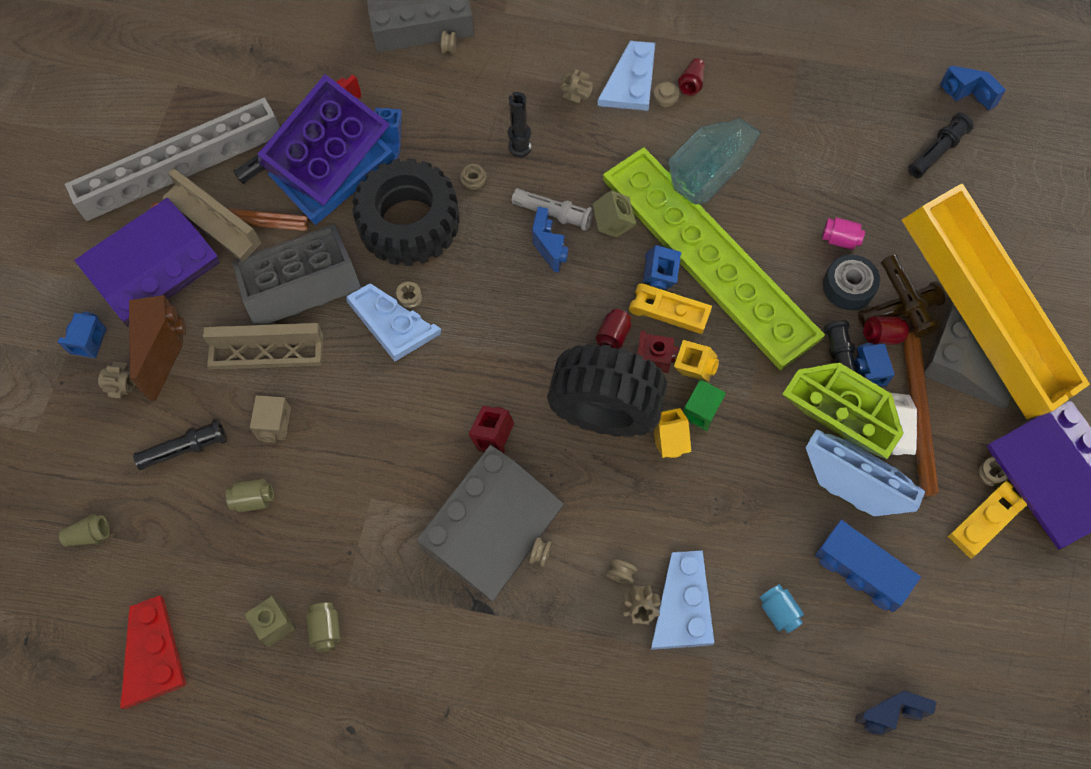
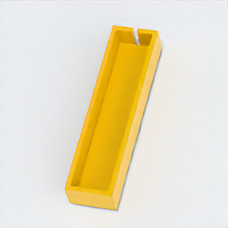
M963 183L923 205L901 220L1026 419L1054 411L1068 401L1070 397L1075 396L1090 385Z

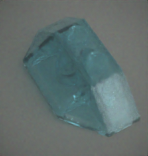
M741 118L733 119L731 122H720L700 127L668 161L674 191L695 205L709 202L740 169L760 137L761 132Z

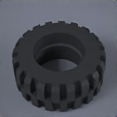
M407 158V161L395 159L392 160L393 163L386 165L383 163L377 166L378 170L375 172L371 170L365 175L366 181H360L352 201L354 220L365 247L369 252L375 253L378 259L385 261L387 258L389 264L399 265V262H403L405 266H413V262L420 261L423 264L429 262L428 258L434 256V258L440 256L442 248L447 249L452 244V237L454 238L457 235L458 223L460 222L456 192L449 177L444 176V172L438 167L432 169L431 163L425 161L417 163L416 159ZM402 201H420L430 207V210L422 219L411 224L398 225L383 219L385 213L393 205Z
M586 344L585 347L577 345L571 349L568 348L557 358L547 400L553 412H556L558 417L566 419L572 425L580 426L581 429L596 431V433L603 435L604 433L611 434L620 437V435L626 437L642 436L647 432L653 431L660 422L667 380L663 371L659 367L656 368L655 363L643 359V356L637 353L632 354L628 350L622 348L615 349L607 345L595 346L594 344Z

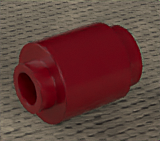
M613 309L610 313L606 314L595 337L598 345H607L615 349L622 348L631 329V316L620 309Z
M872 316L865 323L863 334L867 342L874 343V345L884 343L885 345H898L907 339L909 327L907 322L899 317Z

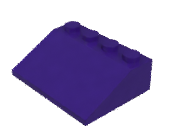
M325 74L257 154L259 164L284 183L320 205L325 206L388 129L390 124Z
M168 197L74 260L127 327H129V300L164 295L168 300L219 264L216 253Z
M1072 401L1062 404L1050 413L1038 416L986 446L1058 550L1091 533V427Z

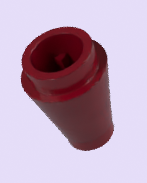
M699 58L691 60L680 76L678 84L683 94L694 96L702 90L705 70L703 60Z

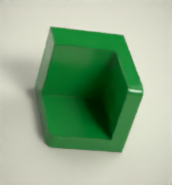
M700 379L683 410L688 422L708 431L726 393Z

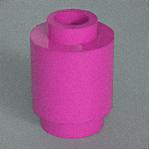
M837 217L835 219L828 218L822 240L828 241V244L854 250L856 245L861 246L865 230H861V223Z

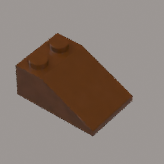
M164 295L129 300L130 380L150 401L157 400L183 346V335L186 334L184 319L178 316L175 306L171 305Z

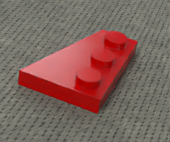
M160 595L129 607L120 708L124 710L187 686L165 600Z

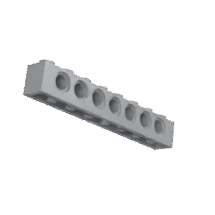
M264 97L70 181L65 186L74 206L87 222L173 184L174 182L168 174L173 168L185 177H189L268 142L280 127Z

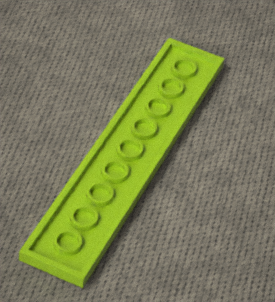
M645 147L603 174V181L612 191L630 197L633 213L665 248L681 252L680 264L780 371L823 340L825 334Z

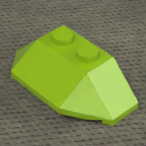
M841 363L798 369L782 394L810 418L854 445L885 459H888L904 434L892 394Z

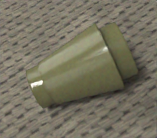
M92 514L59 531V540L64 547L100 544L109 537L110 528L108 521L102 515Z

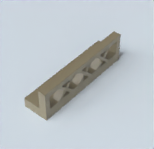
M173 168L168 173L175 185L162 197L163 200L168 197L187 220L241 262H244L262 244L252 227L179 171Z
M318 323L204 327L203 338L209 345L207 367L209 370L322 366L324 335ZM305 346H316L315 357L303 358L298 352ZM277 347H286L290 351L281 359H274L270 355ZM249 348H258L261 351L253 360H246L242 356ZM217 349H230L233 352L225 361H216Z

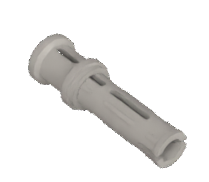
M519 188L515 189L512 196V205L524 207L537 212L538 207L548 208L549 216L558 218L561 224L570 223L581 227L583 231L588 230L593 218V208L588 207L585 209L573 205L572 201L569 200L564 202L555 201Z

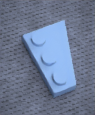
M629 42L598 99V106L648 111L655 43Z
M371 283L347 296V303L394 362L441 335L440 327L435 324L430 325L422 320L421 315L413 310L410 312L397 304L396 299Z
M702 550L673 552L671 554L659 609L660 616L657 617L651 650L709 646L714 644Z

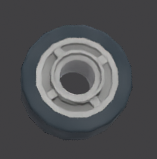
M855 254L843 255L835 259L829 266L824 276L823 289L829 301L837 307L846 310H857L871 302L879 289L881 278L878 269L870 260ZM847 280L853 281L855 284H851Z

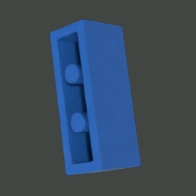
M843 520L835 526L814 555L820 559L819 562L824 568L831 572L836 571L846 578L845 581L850 587L857 591H864L872 597V602L885 611L890 610L892 613L903 605L921 578L920 575Z

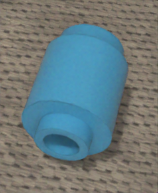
M780 584L759 597L763 603L761 607L778 632L785 629L788 634L803 624L800 618L805 614L788 589L784 590Z

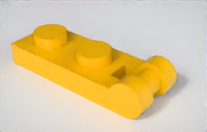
M646 284L637 285L635 290L636 298L631 301L628 308L632 314L637 316L645 315L703 334L712 309L711 305ZM646 300H654L653 305L646 303Z
M1007 480L948 536L970 559L976 556L1027 506L1024 499L1012 489L1014 486ZM1002 497L1011 504L1008 509L998 502Z

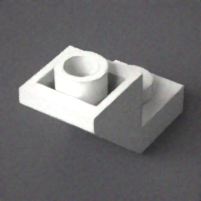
M891 393L904 432L891 454L915 455L917 448V408L910 395Z

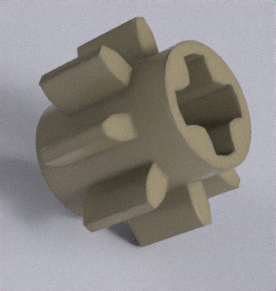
M573 69L572 73H566L561 81V90L565 92L563 98L576 103H580L581 99H587L592 92V83L588 81L590 75L577 69Z
M113 362L112 366L107 365L106 368L100 371L98 384L103 389V392H108V397L122 399L123 394L128 395V393L134 390L135 384L130 380V369L127 368V363Z
M634 585L628 594L623 593V615H630L632 624L648 625L655 616H660L658 606L661 605L659 595L652 594L649 585L647 587Z

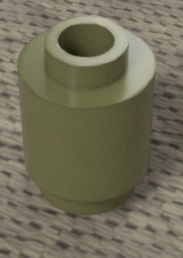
M265 479L234 483L233 487L226 489L228 508L239 513L268 508L270 501L274 500L273 487L270 483L267 484Z
M326 602L309 606V614L306 615L309 646L316 647L317 652L335 649V644L341 642L338 612L334 610L333 603Z

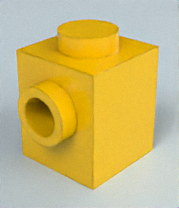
M683 340L674 368L683 376L697 380L701 379L709 383L711 375L714 376L717 372L719 360L711 347Z
M681 408L663 411L660 422L654 429L655 445L662 458H676L684 453L691 452L689 422Z

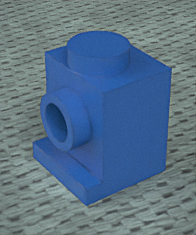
M657 245L646 252L643 283L665 291L666 288L669 289L675 285L678 278L681 252Z
M74 313L71 323L67 325L66 337H59L58 343L71 355L96 358L107 328L101 323L99 317L93 313Z
M865 343L857 347L858 355L854 360L857 373L879 387L887 386L895 373L885 343L878 345Z

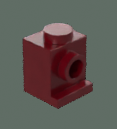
M641 331L637 354L643 356V359L655 363L656 368L659 367L663 372L669 373L671 363L675 364L679 347L673 346L674 338L646 334L647 331Z
M482 406L469 432V436L478 451L485 452L491 445L504 454L505 450L503 447L512 431L514 421L509 411L502 407Z

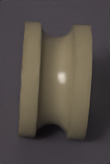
M443 31L441 36V53L446 54V52H450L451 55H455L457 33L452 31L451 34H448L447 31Z
M407 281L400 284L396 289L398 303L403 308L412 310L421 304L422 294L420 287L416 283ZM406 292H409V294L413 292L414 298L410 299L408 297V300H406L404 294Z
M994 457L988 458L978 469L980 480L985 485L991 487L1001 485L1008 478ZM995 467L999 472L993 477L989 471Z
M537 537L529 563L534 564L538 562L540 567L544 568L553 542L549 540L545 543L542 541V538Z
M611 560L610 565L612 569L607 571L606 576L616 582L632 585L634 579L631 576L636 574L637 568L621 560Z

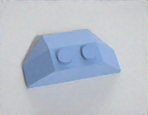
M816 429L806 446V451L820 486L872 516L916 512L925 491L915 486L912 480L900 470L846 439L825 434Z

